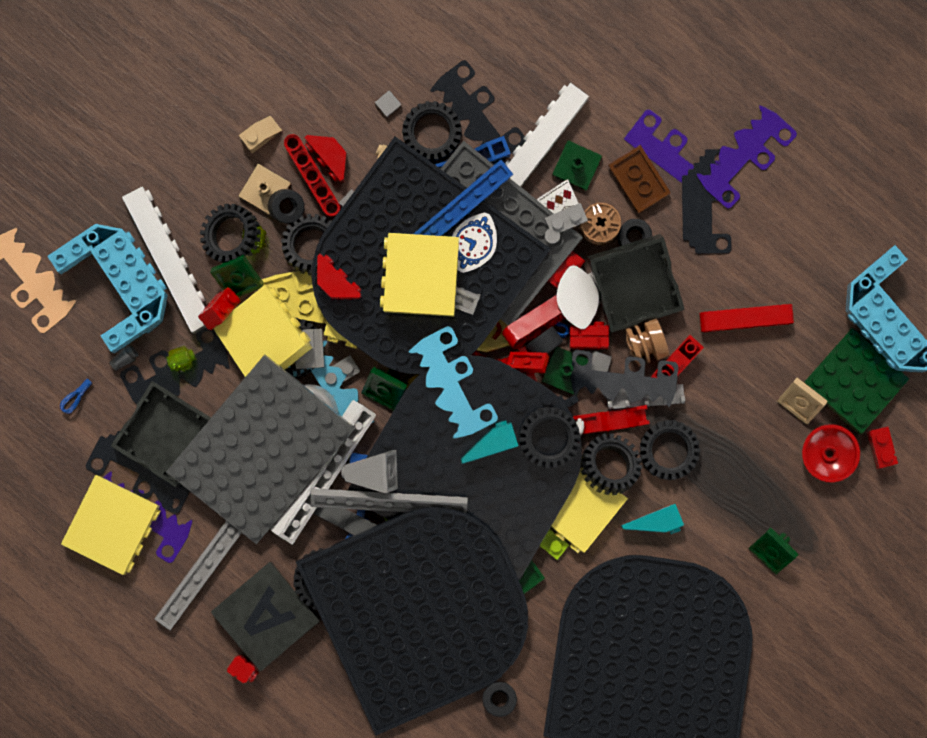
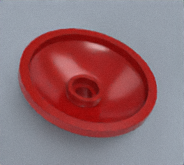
M832 424L823 425L814 429L805 439L802 447V459L808 472L816 479L824 482H838L848 478L857 468L860 460V447L855 436L846 428ZM828 450L833 454L831 458L826 456Z

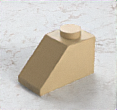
M268 116L254 123L242 132L239 137L253 154L282 132L274 119Z

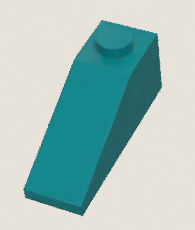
M505 420L496 423V427L492 428L461 458L462 464L517 447L518 443L511 422L507 423Z
M673 504L621 525V528L625 530L664 533L670 531V534L681 531L680 527L684 523L676 504Z

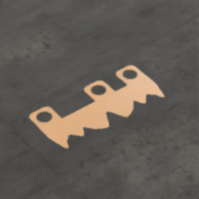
M14 228L0 235V260L4 258L24 282L11 293V297L20 308H24L37 298L44 308L32 318V323L40 333H45L68 314L76 300L62 301L63 290L53 291L55 284L53 271L36 273L41 257L34 253H22L25 243L14 242V235L17 232V228ZM25 290L28 292L29 298L26 302L18 301L17 293L19 291ZM41 315L47 316L49 318L48 326L40 327L37 324L38 317Z

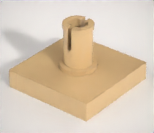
M258 164L239 197L270 215L268 211L270 196L280 189H289L291 183Z
M796 378L779 397L777 402L808 424L825 406L827 400L799 378Z

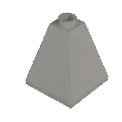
M396 450L344 465L341 469L342 478H345L347 482L382 493H389L398 489Z

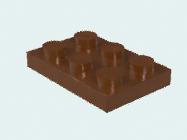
M641 145L608 164V167L638 214L671 194Z

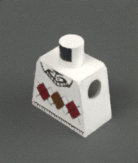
M568 180L537 199L554 214L578 204Z

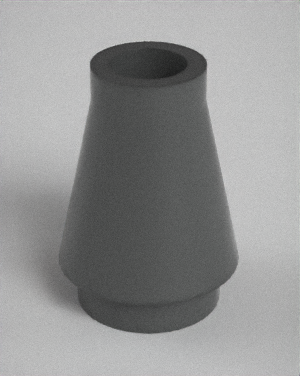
M128 344L109 363L117 371L136 361L139 355L135 348Z

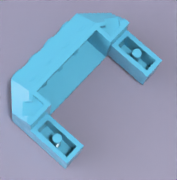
M95 224L47 257L57 272L62 275L93 254L132 313L131 316L101 335L112 353H116L144 333H150L163 322L168 298L165 292L167 287L161 279L157 280L154 275L156 273L151 263L147 265L143 259L146 257L140 247H135L133 244L135 239L129 231L126 233L120 228Z
M894 245L847 285L846 313L850 321L861 329L862 335L873 343L875 350L886 358V362L891 368L897 371L923 373L927 371V340L879 285L908 260L897 246Z

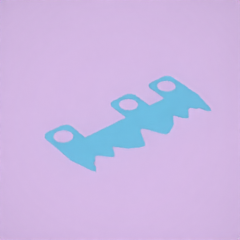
M447 326L423 338L409 353L417 352L422 354L423 358L420 366L430 367L426 375V386L429 388H444L435 404L443 410L453 412L449 422L459 424L458 431L453 436V438L471 435L495 423L498 416L491 404H485L474 411L469 405L458 381L471 375L473 368L465 356L450 363L447 362L443 351L456 345L458 342L453 329ZM443 332H449L452 335V342L445 345L441 343L440 335ZM458 362H465L467 364L468 370L466 373L459 374L456 372L455 366ZM484 409L492 412V419L488 422H484L480 418V413Z
M323 341L324 347L327 344V341ZM324 355V368L308 369H311L320 386L334 397L338 407V414L343 416L352 400L358 401V391L355 388L340 389L347 374L343 373L339 367L329 366L333 357ZM293 371L294 377L297 376V371ZM334 373L337 377L336 382L328 384L325 381L326 374Z

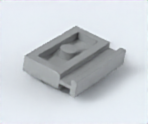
M322 329L301 330L311 339L309 343L313 348L296 361V369L324 368Z

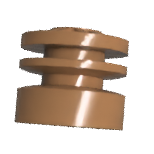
M607 203L592 204L584 211L588 221L580 224L582 237L594 246L610 244L617 237L621 227V218L618 211ZM598 219H599L600 221H603V220L605 221L603 228H602L601 225H600V226H597V225H596L597 222H598Z
M657 319L644 323L645 332H641L638 325L634 326L636 335L633 334L631 328L625 329L626 344L631 357H644L647 364L650 363L651 353H653L656 360L669 357L668 346ZM634 360L636 362V365L640 367V362Z

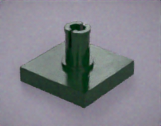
M567 140L552 176L563 181L568 180L570 184L587 191L602 155Z
M244 255L211 268L210 273L222 290L229 287L238 297L263 287L264 282Z
M557 346L542 382L574 395L571 383L573 353ZM578 355L576 362L584 366L588 363V359Z
M373 367L361 394L394 411L407 385L397 380L399 378L398 372H395L392 377L394 370L390 369L386 374Z
M770 527L748 549L777 575L799 554L788 544L790 542L789 536L784 540L787 534L780 533L778 535Z

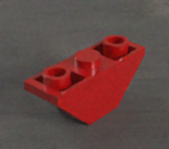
M305 136L306 143L304 145L311 153L315 151L319 156L317 160L323 168L327 166L330 169L329 175L335 182L339 180L341 184L345 182L347 153L334 137Z
M319 254L317 256L318 286L331 299H360L362 297L359 293L361 288L355 282L350 284L346 280L347 274L342 269L337 271L332 266L334 262L327 255L323 257Z
M689 335L666 361L678 364L679 375L704 347ZM666 364L662 367V373L665 376H671L674 373V368ZM658 369L651 377L657 378Z

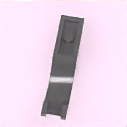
M317 507L313 514L353 535L376 526V524L347 509Z

